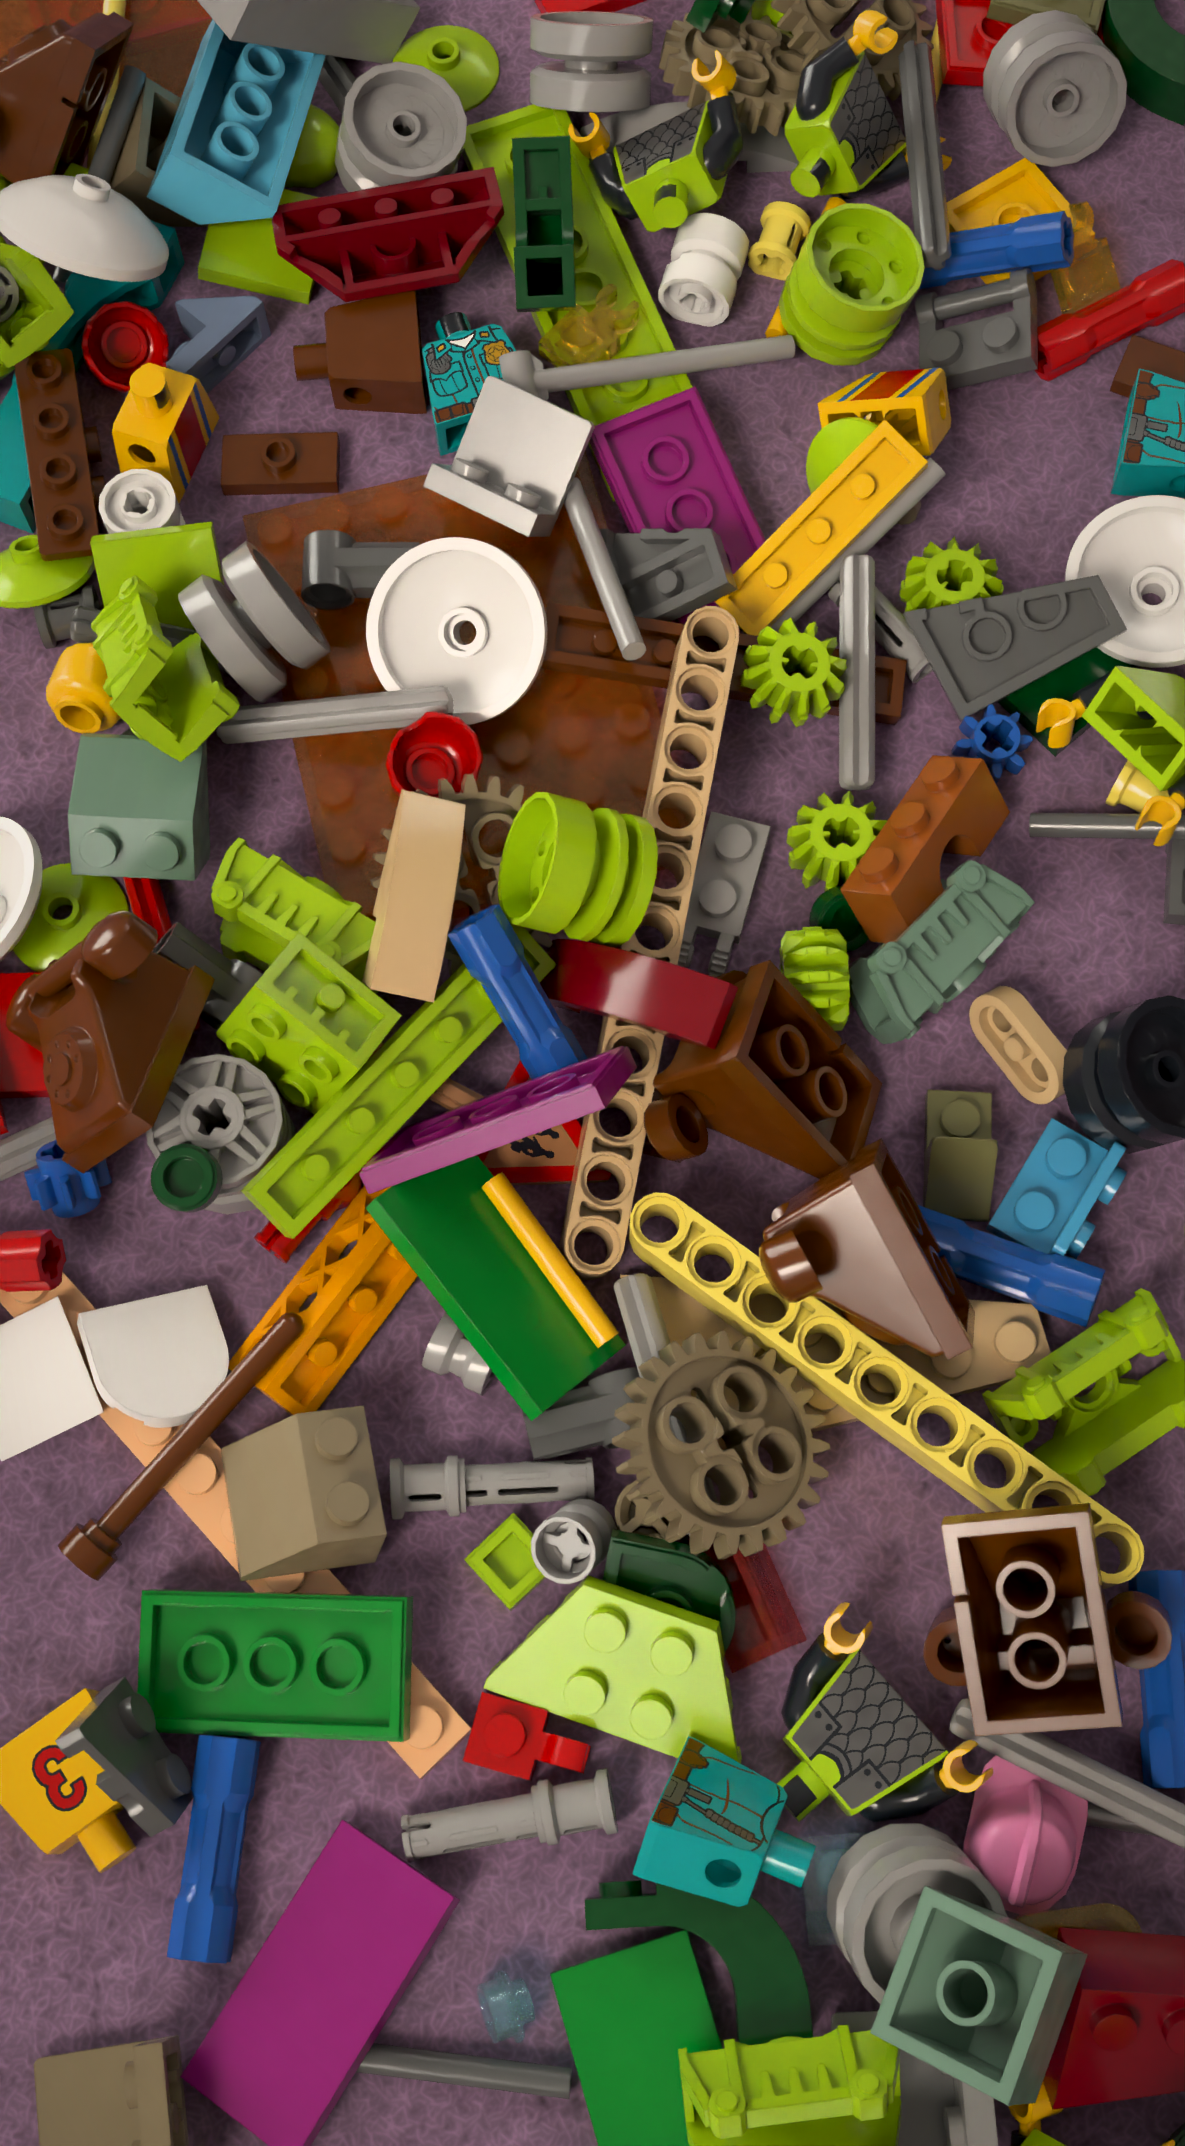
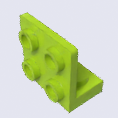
M298 932L217 1030L216 1035L226 1043L227 1049L234 1057L245 1059L264 1072L277 1085L279 1092L285 1099L294 1105L305 1107L311 1113L316 1114L362 1068L402 1015L301 932Z

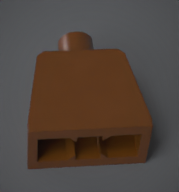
M415 290L330 307L324 313L326 343L293 346L297 381L329 378L336 409L408 414L427 413L421 329Z

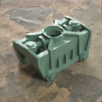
M968 860L960 865L946 881L941 879L944 891L894 942L881 943L867 958H859L849 966V1000L865 1029L882 1044L895 1043L905 1038L910 1039L921 1028L920 1024L923 1021L921 1017L927 1011L937 1014L943 1008L944 1002H950L964 991L987 966L986 959H990L996 953V948L1005 938L1019 927V921L1022 916L1035 903L1021 886L986 865L972 860Z

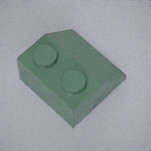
M83 733L79 741L68 809L71 875L195 881L210 858L206 740L197 750L179 762L149 742L139 739L136 735Z
M924 1886L870 2033L1007 2106L1035 2103L1088 1954L1019 1921L930 1886Z

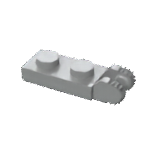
M711 811L697 859L678 966L687 968L691 965L695 938L697 934L718 939L716 950L712 953L708 966L709 976L716 977L726 973L734 943L739 944L771 826Z

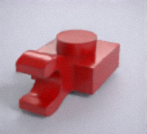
M482 1692L463 1761L532 1781L537 1760L584 1774L591 1746L583 1742L546 1733L551 1713L548 1710Z

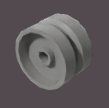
M1058 10L1032 14L1010 27L993 47L983 72V97L991 116L1005 132L1013 147L1031 163L1049 167L1073 164L1097 151L1116 130L1126 106L1127 81L1119 60L1103 44L1094 30L1077 15Z
M562 11L532 15L530 18V48L541 56L564 61L542 63L531 70L530 103L550 109L593 113L630 111L650 107L651 73L639 65L617 61L640 59L652 52L653 19L627 13Z
M398 61L374 66L356 78L345 97L335 155V165L340 180L348 192L456 173L458 161L466 140L467 117L460 97L444 78L423 66Z
M246 540L222 559L223 576L232 593L220 581L206 575H201L179 592L178 600L196 632L219 663L256 701L264 703L287 686L286 667L277 651L290 664L307 670L330 653L331 649L318 624L293 589L270 561L252 543Z
M921 1823L889 1824L863 1835L840 1858L828 1885L827 1919L836 1944L851 1964L861 1984L880 2004L924 1886H930L1007 1917L998 1891L984 1877L968 1856L947 1834Z

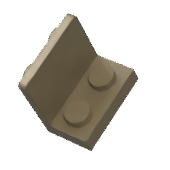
M179 2035L45 2056L37 2059L34 2063L39 2146H189L183 2079L180 2077L182 2075Z

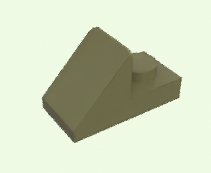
M927 1090L925 1095L923 1207L962 1221H989L998 1151V1141L991 1139L992 1093Z

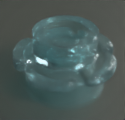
M500 1970L495 1973V1979L477 1985V1996L488 2034L494 2043L512 2037L516 2043H521L525 2039L524 2025L535 2020L532 1999L527 1985L521 1977L511 1981L508 1973L505 1970Z

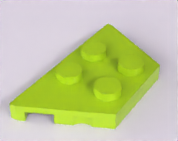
M589 1575L565 1597L563 1603L552 1614L546 1615L528 1633L526 1639L503 1661L500 1660L491 1669L484 1684V1689L534 1707L548 1710V1712L675 1758H679L688 1736L741 1764L740 1746H737L732 1718L733 1701L730 1682L725 1675L723 1663L725 1652L720 1622Z

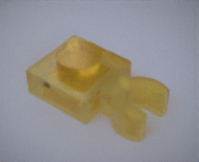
M1087 201L1069 205L1073 218L1072 227L1074 232V258L1071 266L1050 270L1062 314L1075 313L1121 289L1107 237L1091 239L1090 233L1094 225V214Z
M613 284L603 287L596 296V307L590 313L576 304V310H570L538 341L539 355L555 367L611 360L621 350L620 335L618 334L631 331L639 321V303L634 300L621 311L612 310L610 308L617 303V287Z

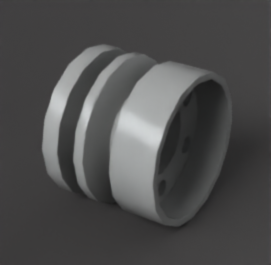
M222 1054L192 1058L178 1067L156 1122L151 1129L146 1131L147 1145L156 1159L166 1149L179 1144L198 1146L210 1152L217 1159L222 1170V1187L214 1202L204 1210L227 1215L257 1208L241 1190L296 1135L295 1126L267 1075L245 1059ZM225 1118L230 1125L226 1130L215 1127L210 1135L208 1134L206 1128L210 1123L220 1126Z

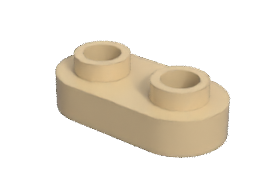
M998 986L977 997L973 1001L969 1013L972 1030L976 1038L1018 1092L1035 1104H1047L1065 1094L1062 1082L1064 1056L1067 1050L1027 999L1017 990L1008 986Z

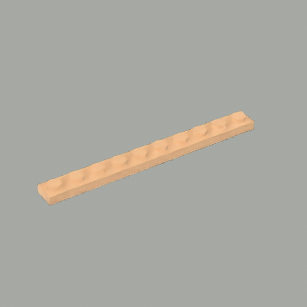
M62 1272L61 1284L53 1290L6 1292L0 1289V1303L13 1318L57 1296L59 1297L104 1412L99 1415L146 1467L184 1424L167 1428L149 1427L144 1425V1421L132 1418L117 1408L113 1409L106 1404L96 1388L77 1326L78 1314L96 1310L93 1304L64 1272ZM210 1436L168 1482L164 1489L239 1573L221 1455L222 1449ZM330 1569L246 1581L255 1592L351 1594ZM412 1662L410 1739L404 1742H387L420 1779H423L471 1732L472 1728Z

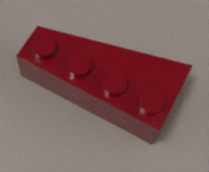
M1059 1927L1056 1940L1088 1955L1043 2079L1052 2110L1185 2092V1936Z

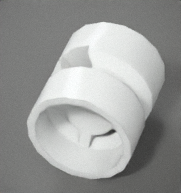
M695 213L688 216L685 222L678 228L671 250L672 262L667 264L658 290V300L663 309L673 318L707 327L723 323L729 316L737 290V280L742 274L749 251V239L745 231L735 222L721 215Z
M131 469L117 474L105 485L99 496V512L108 534L186 525L171 483L160 473L148 469Z

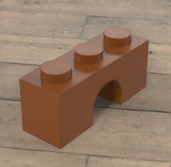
M932 755L840 889L870 941L879 943L894 942L944 891L940 879L942 854L950 853L981 857L1009 815L1010 811L983 759Z

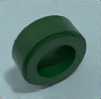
M842 886L833 887L822 893L814 902L809 917L810 927L822 926V929H838L847 943V952L861 947L869 938L840 890Z
M179 1144L166 1149L156 1159L151 1171V1186L157 1199L166 1207L180 1212L191 1213L205 1209L214 1202L222 1187V1170L217 1159L207 1150L191 1144Z

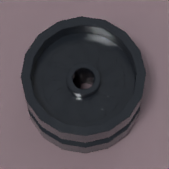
M1168 995L1145 1000L1126 1007L1123 1011L1113 1012L1093 1019L1074 1034L1064 1056L1062 1084L1071 1113L1085 1134L1104 1148L1110 1149L1116 1141L1127 1148L1124 1153L1131 1154L1185 1139V999Z

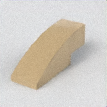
M401 789L372 914L376 917V923L362 982L369 989L434 1003L458 878L465 804Z

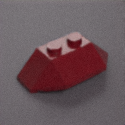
M494 167L281 204L278 205L277 211L271 220L278 255L343 301L351 302L460 282L504 216V207Z

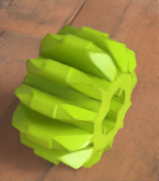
M955 536L948 542L946 550H942L930 541L928 546L924 548L922 557L912 556V559L907 563L906 577L901 581L899 591L901 601L906 603L905 612L957 604L959 601L980 597L983 599L1002 595L1003 580L996 578L998 571L996 559L979 560L981 555L979 543L967 551L960 550Z
M791 617L783 621L779 632L767 626L760 631L757 637L758 645H749L743 656L744 663L749 668L744 670L740 678L741 686L756 689L750 699L751 709L760 708L765 704L773 708L769 714L771 724L778 723L784 712L789 714L796 728L805 724L809 713L817 719L823 718L831 709L829 701L838 700L845 689L844 683L838 677L842 676L847 669V660L830 656L838 645L837 637L827 638L823 641L818 640L815 637L818 632L816 621L809 623L803 633L798 631ZM795 670H798V671L800 672V673H795V674H793L792 676H789V675L787 674V673H792V672H794Z
M850 790L843 795L841 804H834L832 799L823 792L818 797L817 809L802 805L798 810L796 818L798 825L788 829L786 843L793 848L789 852V866L791 869L804 870L802 884H804L805 889L814 886L820 879L825 881L824 892L846 882L887 822V820H873L876 813L873 801L864 804L860 808H856L853 806L854 796ZM843 840L846 841L847 843L850 844V846L847 845V844H845V843H843L842 841H843ZM828 843H831L832 845H835L837 847L834 848L830 846Z
M822 926L802 927V930L786 931L781 939V947L779 948V970L834 1031H842L850 1014L849 956L847 955V943L838 929H822Z

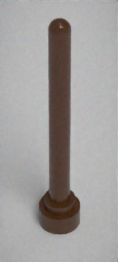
M293 1312L283 1314L99 1520L91 1518L84 1526L77 1523L58 1544V1547L77 1568L96 1581H99L118 1560L115 1552L122 1545L118 1538L302 1334L304 1329L303 1319Z

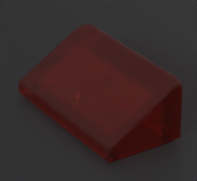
M690 1539L683 1542V1544L690 1545ZM764 1543L762 1551L744 1557L738 1548L736 1554L725 1559H718L713 1544L709 1550L704 1551L723 1569L735 1595V1628L731 1642L724 1654L732 1673L807 1640Z

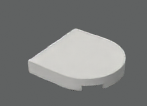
M207 1285L78 1314V1330L99 1394L111 1408H117L132 1418L144 1421L146 1426L167 1428L185 1424L226 1378L229 1366L228 1347Z

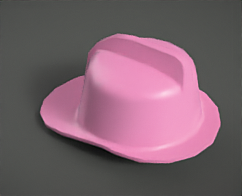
M995 1755L985 1764L982 1771L984 1773L987 1769L993 1767V1775L976 1789L963 1842V1852L998 1891L1005 1910L1029 1916L1050 1909L1066 1895L1075 1876L1088 1817V1801Z

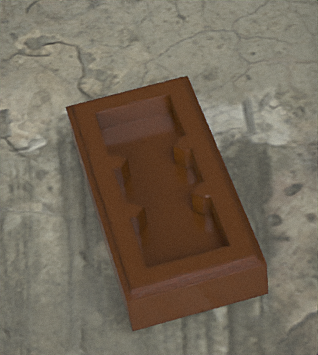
M338 432L223 435L221 488L224 496L339 493L340 440Z

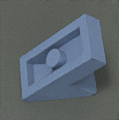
M256 296L177 300L175 306L183 332L192 340L182 343L175 350L172 358L166 362V366L169 369L189 374L199 379L208 394L271 336L263 302Z

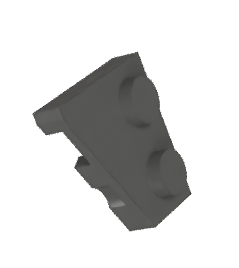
M684 528L677 533H669L664 529H641V533H614L610 529H600L633 616L672 622L737 590L721 537L711 528Z
M126 1677L103 1688L55 1740L59 1749L68 1758L84 1750L105 1770L97 1775L96 1785L113 1801L122 1804L130 1817L150 1837L173 1826L193 1799L191 1778L186 1765L179 1756L170 1753L156 1729L155 1716L151 1706L142 1695L134 1692Z

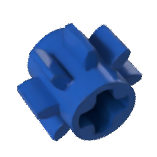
M988 704L979 723L973 717L967 715L964 717L959 729L969 739L957 741L951 751L956 756L983 759L997 784L1004 767L1010 773L1018 775L1025 762L1015 752L1026 750L1033 739L1032 736L1020 734L1016 724L1020 717L1018 712L1010 715V717L996 714L993 704ZM993 738L1001 746L990 753L982 745L988 743Z
M54 1140L45 1144L37 1151L36 1162L38 1168L24 1172L32 1201L39 1200L41 1210L45 1211L52 1208L53 1214L61 1218H71L86 1214L95 1209L100 1203V1197L102 1196L99 1187L112 1183L106 1159L85 1173H81L61 1160L65 1152L57 1145V1141Z

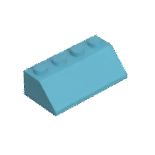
M212 19L202 38L147 198L199 225L273 218L280 202L326 55L232 41Z

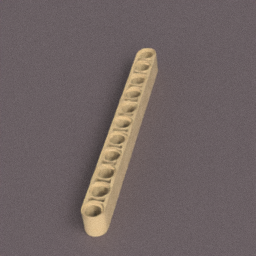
M704 606L696 609L689 615L676 645L642 816L648 820L655 831L658 846L657 866L669 869L677 881V886L671 889H661L654 885L650 903L639 927L652 926L657 928L663 934L665 947L659 950L647 949L638 942L635 932L629 941L618 947V949L678 965L739 642V627L735 618L728 611L717 606ZM696 636H708L718 643L720 650L717 652H706L695 644L693 638ZM688 692L700 694L707 700L710 708L706 710L692 709L683 701L681 695ZM675 750L690 752L696 757L699 767L684 769L677 766L673 762L670 752ZM664 808L677 809L686 817L688 826L682 829H673L666 826L661 821L658 811ZM603 1016L596 1055L619 1046H628L640 1055L642 1071L631 1074L606 1107L620 1109L628 1116L631 1123V1130L628 1135L614 1137L607 1134L599 1122L601 1110L585 1115L583 1119L559 1243L560 1252L581 1280H595L607 1274L620 1261L624 1251L646 1135L644 1112L649 1103L652 1102L654 1092L653 1079L657 1075L664 1035L653 1029ZM594 1170L610 1172L619 1184L617 1198L612 1200L595 1198L587 1186L588 1173ZM584 1232H592L599 1235L607 1247V1256L604 1263L589 1265L582 1262L577 1257L574 1249L576 1236Z

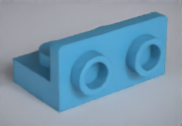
M1052 1118L990 1220L986 1230L1000 1238L1046 1254L1058 1253L1064 1256L1066 1253L1077 1259L1096 1225L1086 1220L1096 1200L1108 1205L1127 1174V1171L1117 1166L1127 1148L1115 1141L1108 1151Z

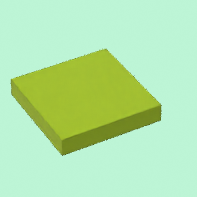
M283 189L279 205L320 197ZM271 218L209 224L198 265V279L298 303H310L315 280L278 255Z
M212 521L94 535L91 538L90 545L104 607L119 594L120 587L124 581L136 575L156 592L158 601L155 609L160 623L195 630L178 600L179 592L201 575L214 578L224 585Z

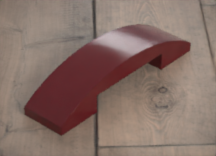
M571 939L552 940L553 944L547 954L557 965L540 982L552 1006L580 1013L583 1010L647 1027L666 1037L715 1050L737 993V986L685 967L614 947Z

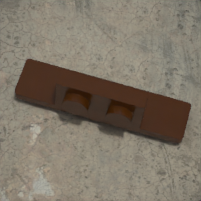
M64 348L34 352L14 365L40 555L44 561L93 556L90 541L92 536L102 534L99 517V496L106 485L104 475L93 476L92 463L102 462L97 426H85L72 351Z

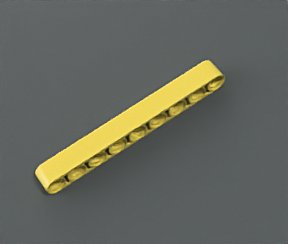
M655 1192L644 1196L635 1204L630 1214L629 1241L633 1252L643 1262L744 1336L752 1337L753 1342L763 1350L775 1349L778 1361L788 1368L795 1366L798 1369L797 1375L981 1510L987 1513L1030 1509L1035 1497L1038 1495H1047L1055 1499L1060 1506L1090 1503L1095 1538L1105 1537L1111 1540L1120 1552L1118 1570L1114 1574L1101 1571L1103 1589L1129 1581L1140 1571L1144 1561L1142 1541L1131 1526L814 1296L807 1297L796 1303H789L773 1289L766 1278L760 1258L677 1197L668 1193ZM664 1216L676 1225L678 1232L669 1241L663 1243L653 1242L643 1235L641 1231L642 1224L648 1218ZM718 1255L729 1264L731 1275L718 1283L708 1282L696 1273L694 1265L703 1256ZM760 1294H771L783 1303L785 1316L773 1323L762 1322L751 1313L749 1301ZM815 1333L827 1334L837 1342L840 1349V1357L828 1364L816 1362L807 1354L804 1340ZM870 1373H879L886 1376L893 1384L895 1390L894 1400L885 1405L870 1402L863 1395L860 1388L861 1378ZM926 1413L941 1416L947 1422L950 1429L948 1444L932 1446L926 1443L920 1437L917 1430L918 1417ZM991 1454L1004 1464L1006 1481L1003 1487L990 1488L979 1481L974 1471V1462L978 1455Z

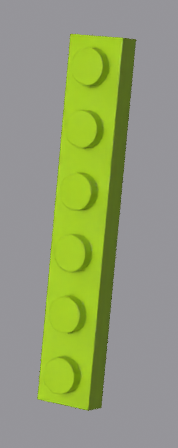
M511 924L524 947V957L540 983L557 964L524 927ZM464 963L436 991L434 1003L426 1001L362 1066L347 1084L241 1190L286 1238L294 1239L502 1022L483 986L470 975Z

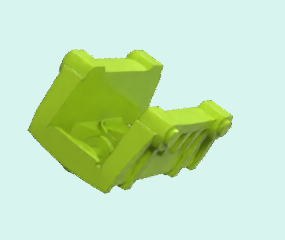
M0 235V266L6 268L13 275L19 288V301L15 312L7 320L0 322V365L4 364L6 368H10L35 351L38 352L45 348L51 337L68 321L74 311L43 266L45 261L26 252L19 246L7 244Z
M135 575L124 581L120 587L119 594L102 609L91 623L92 630L98 636L93 642V648L103 661L108 677L105 680L103 689L110 697H113L109 702L110 706L130 726L131 731L139 739L149 742L165 754L181 762L197 750L221 723L233 718L238 712L240 705L237 697L225 688L218 667L219 661L211 653L197 632L193 635L190 634L174 647L163 636L155 609L158 601L157 594Z
M238 837L226 851L211 887L214 912L223 918L220 927L223 955L229 960L237 959L245 963L248 961L265 972L294 936L301 932L362 982L376 922L360 913L363 910L361 905L355 901L344 900L336 890L315 877L301 876L274 854L269 859L249 848L246 840Z
M1142 1288L1134 1292L1136 1295L1134 1298L1115 1311L1104 1310L1098 1314L1099 1320L1097 1323L1031 1367L1020 1366L1015 1370L1016 1377L995 1391L987 1390L982 1394L1000 1432L1023 1449H1025L1023 1445L1036 1436L1039 1420L1049 1417L1054 1421L1058 1419L1053 1438L1030 1454L1088 1496L1095 1495L1105 1486L1106 1480L1104 1475L1176 1426L1185 1428V1360L1181 1357V1353L1169 1331V1326L1152 1293ZM1164 1352L1167 1361L1141 1379L1120 1378L1132 1369L1129 1360L1137 1354L1141 1353L1147 1357H1154ZM1096 1382L1093 1389L1088 1394L1082 1397H1074L1079 1392H1081L1082 1390Z
M837 2025L835 2030L820 2037L801 2038L798 2036H785L757 2045H747L736 2042L735 2039L724 2040V2049L687 2053V2047L678 2049L688 2143L690 2146H898L902 2116L900 2049L871 2034V2030L850 2033L848 2025Z

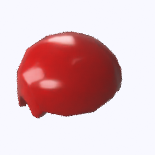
M130 301L105 304L86 322L81 342L82 354L87 368L101 385L121 393H126L130 390L129 381L131 375L141 368L142 365L152 363L167 368L166 362L169 361L168 334L163 324L158 321L157 317L148 308Z
M433 711L426 712L420 719L397 732L390 744L385 766L392 790L399 797L401 789L411 792L420 789L429 796L439 798L438 779H447L455 792H460L464 774H473L477 784L483 763V754L477 734L460 717Z

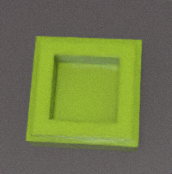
M514 1512L464 1559L510 1611L546 1578L536 1568L531 1556L533 1533Z

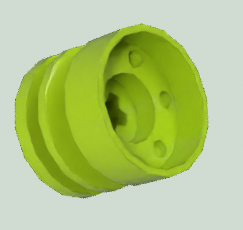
M845 203L827 210L812 225L801 247L799 257L794 262L791 272L785 280L779 299L782 325L787 333L792 335L794 343L810 357L831 365H858L875 357L891 338L894 329L900 322L901 315L907 310L920 288L925 269L921 246L910 228L891 212L864 203Z
M536 792L522 805L513 820L505 841L499 867V905L512 925L557 934L563 929L568 938L587 942L590 940L591 943L618 948L629 941L637 930L652 897L657 875L658 846L654 828L644 817L632 814H619L617 810L609 808H596L592 812L586 802L548 792Z

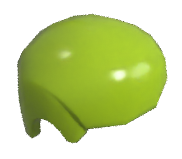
M310 104L284 187L315 188L333 179L337 172L335 155L339 126L330 115L315 105Z

